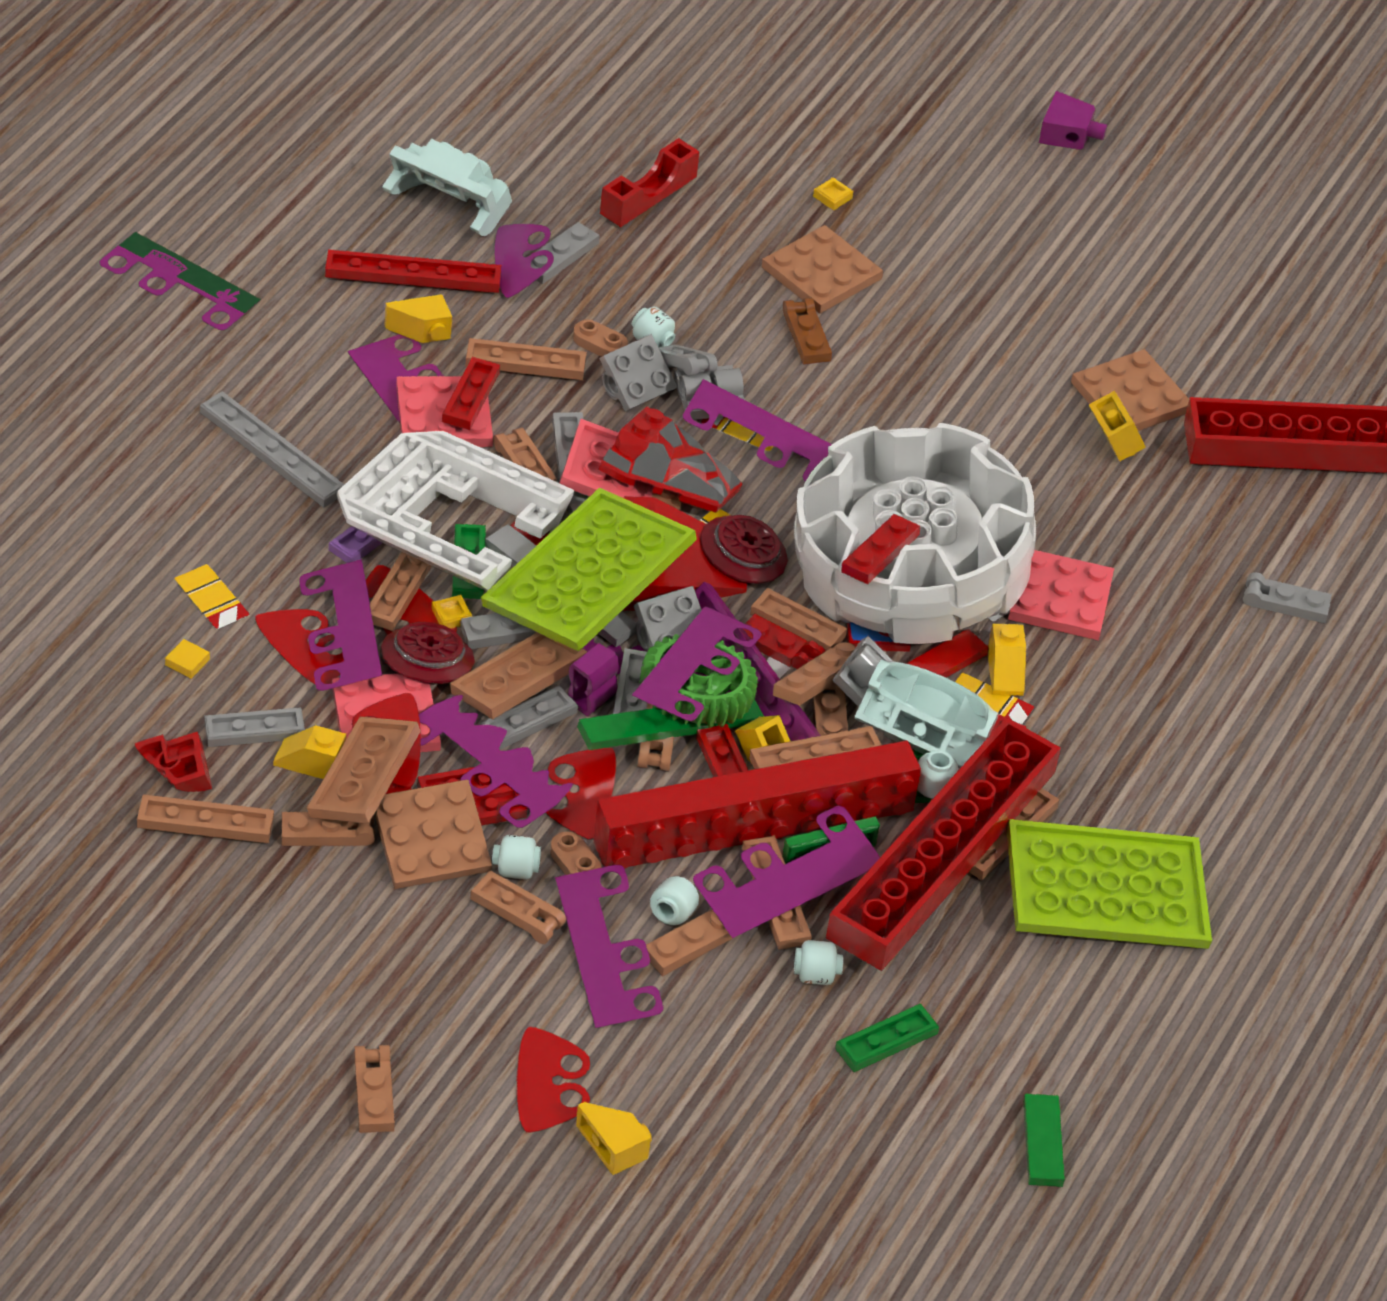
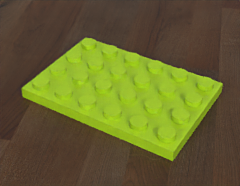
M599 488L481 596L482 605L579 652L697 540L696 532L687 526Z
M1009 819L1006 830L1015 931L1209 949L1212 943L1199 837Z

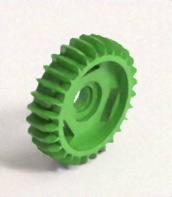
M674 634L672 639L664 637L662 642L656 641L654 646L648 649L641 666L640 684L680 637L678 634ZM724 640L717 643L715 648L737 657L740 661L732 674L723 675L700 664L694 672H701L707 676H699L693 673L678 691V693L703 704L704 709L693 721H689L696 723L697 727L701 723L707 724L709 728L714 723H717L720 727H723L726 721L733 724L736 718L742 719L744 714L749 712L755 699L758 677L755 675L756 669L751 667L749 659H744L743 652L736 653L735 646H725ZM714 656L711 659L712 664L718 668L726 669L731 666V661L727 657ZM678 701L675 704V709L682 714H692L695 712V707L690 702ZM662 709V715L669 713ZM671 714V715H673L672 718H673L674 721H675L677 718H680V717H678V716H676V715H674V714Z

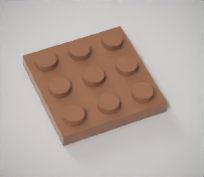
M826 225L762 259V268L802 300L803 298H813L815 310L820 314L881 280L883 276V270Z
M1145 349L1072 374L1071 383L1089 404L1115 391L1138 431L1186 414L1189 398Z
M469 779L384 795L374 814L394 889L485 873L492 869L491 859Z

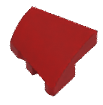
M198 731L166 741L162 734L135 743L138 753L177 790L201 792L213 789L202 739Z

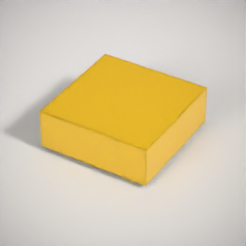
M832 177L814 189L813 197L834 211L853 198V190Z
M462 595L432 602V611L439 624L450 629L460 627L461 618L473 617Z
M183 639L165 657V666L192 679L210 660V652Z

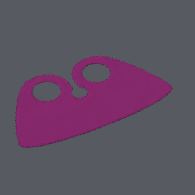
M509 224L498 228L495 237V264L502 265L500 288L505 297L510 298L528 287L553 264L554 256L548 250H540L528 257H523L525 251L539 249L549 241L551 232L548 227L538 224ZM543 232L545 234L544 239L540 243L535 245L528 243V238L533 233ZM544 255L548 258L547 263L543 267L537 269L531 267V262L535 257Z

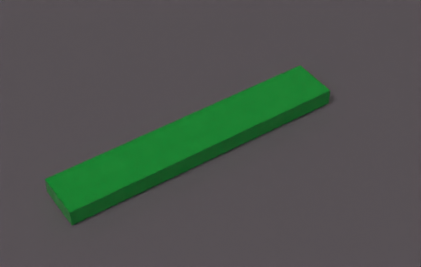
M754 699L749 712L745 713L742 719L736 718L733 724L727 721L725 724H728L730 729L738 728L758 717H764ZM660 708L579 719L577 725L588 750L697 734V730L709 727L705 723H701L697 727L696 723L689 721L685 725V720L680 718L674 721L673 715L669 713L662 715V709Z

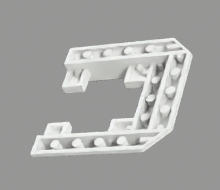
M445 431L401 433L337 491V498L346 522L390 547L488 591L510 570L512 559L486 547L475 555L430 534L432 522L418 515L441 493L461 503L471 495L515 515L514 527L541 539L548 531L552 532L559 525L573 497L574 490Z

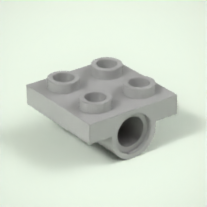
M652 334L599 358L606 371L602 376L604 388L612 399L620 400L625 412L677 388Z
M732 365L717 366L716 371L707 373L701 370L698 374L690 376L686 375L684 371H675L674 381L677 385L684 410H686L703 379L744 399L742 373L739 368L733 369ZM702 409L691 411V418L693 420L709 418L707 412Z
M693 586L636 603L634 609L638 617L635 627L637 639L641 647L648 651L650 647L654 646L656 641L662 642L664 637L672 639L674 634L681 636L701 612Z
M867 636L858 643L832 680L859 707L868 689V683L880 660L893 661Z

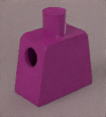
M1056 91L1042 122L1039 143L1081 150L1084 148L1088 137L1103 141L1108 125L1094 121L1096 110L1094 105Z

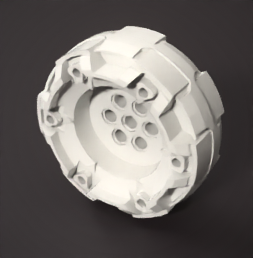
M939 423L937 427L931 429L902 428L892 430H879L876 426H872L852 433L828 447V456L815 467L804 486L798 489L794 538L797 559L803 571L804 588L816 606L835 622L839 620L845 623L853 622L868 629L888 633L895 643L925 644L952 640L955 630L969 627L999 613L1006 614L1019 600L1028 584L1031 559L1036 542L1034 495L1028 477H1022L1018 470L1004 456L990 448V439L958 426ZM893 514L920 525V535L910 545H905L899 555L868 585L841 572L842 562Z

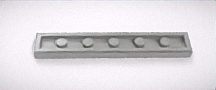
M223 391L200 404V413L323 508L338 499L337 491L345 484Z
M509 524L488 536L485 543L487 548L512 559V567L536 547L534 543ZM621 611L598 634L617 647L636 634V622Z

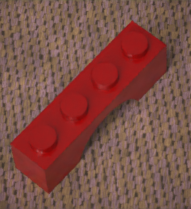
M680 138L676 139L659 151L655 163L640 180L633 183L621 175L602 187L600 214L619 227L624 226L697 178L700 151Z

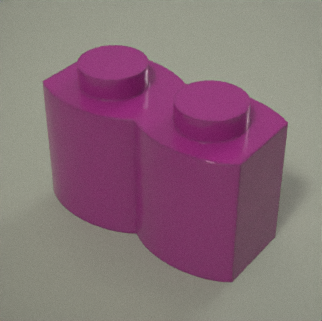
M598 643L569 668V677L572 685L569 687L568 696L578 705V710L587 717L617 693V678L615 675L618 672V657L615 652Z

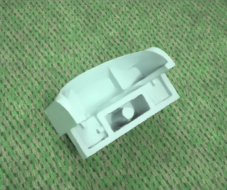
M431 139L426 146L420 147L411 143L409 148L406 149L395 145L389 154L394 170L382 186L386 192L400 194L414 186L428 184L465 202L468 198L477 201L476 206L480 209L470 229L481 236H486L492 232L512 202L508 186L499 179L493 180L490 166L486 162L478 159L471 153L464 154L447 142L440 143Z
M881 659L868 683V689L858 708L855 719L884 732L885 737L896 742L908 740L911 748L922 754L933 751L946 752L955 759L959 767H962L990 736L999 713L994 711L981 697L946 677L910 664L887 662Z

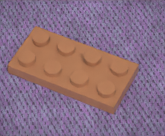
M537 632L450 683L451 694L454 696L463 695L462 701L489 718L494 719L568 675L570 666L587 651L581 649L578 652Z
M359 717L307 807L310 817L369 823L421 732L418 723L414 721Z

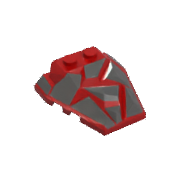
M645 407L621 428L615 444L609 448L598 469L631 486H634L636 480L654 485L652 492L662 495L663 489L679 493V501L715 513L741 490L743 485L730 469L710 453H706L699 442L677 426L672 419L664 416L661 411Z

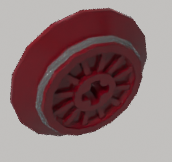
M728 515L716 517L705 525L700 537L702 551L710 563L725 575L741 582L754 584L772 582L784 573L788 563L786 548L773 529L763 521L752 516Z
M433 622L407 624L387 635L381 645L383 660L392 670L406 678L424 683L443 684L453 682L469 673L475 664L473 650L450 628Z

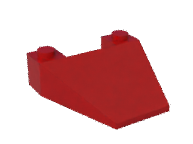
M624 496L626 500L695 530L697 538L692 545L624 608V611H635L634 605L638 602L693 586L696 591L703 582L711 584L721 598L747 592V582H741L722 573L710 563L702 551L700 537L706 525L705 523L655 497Z

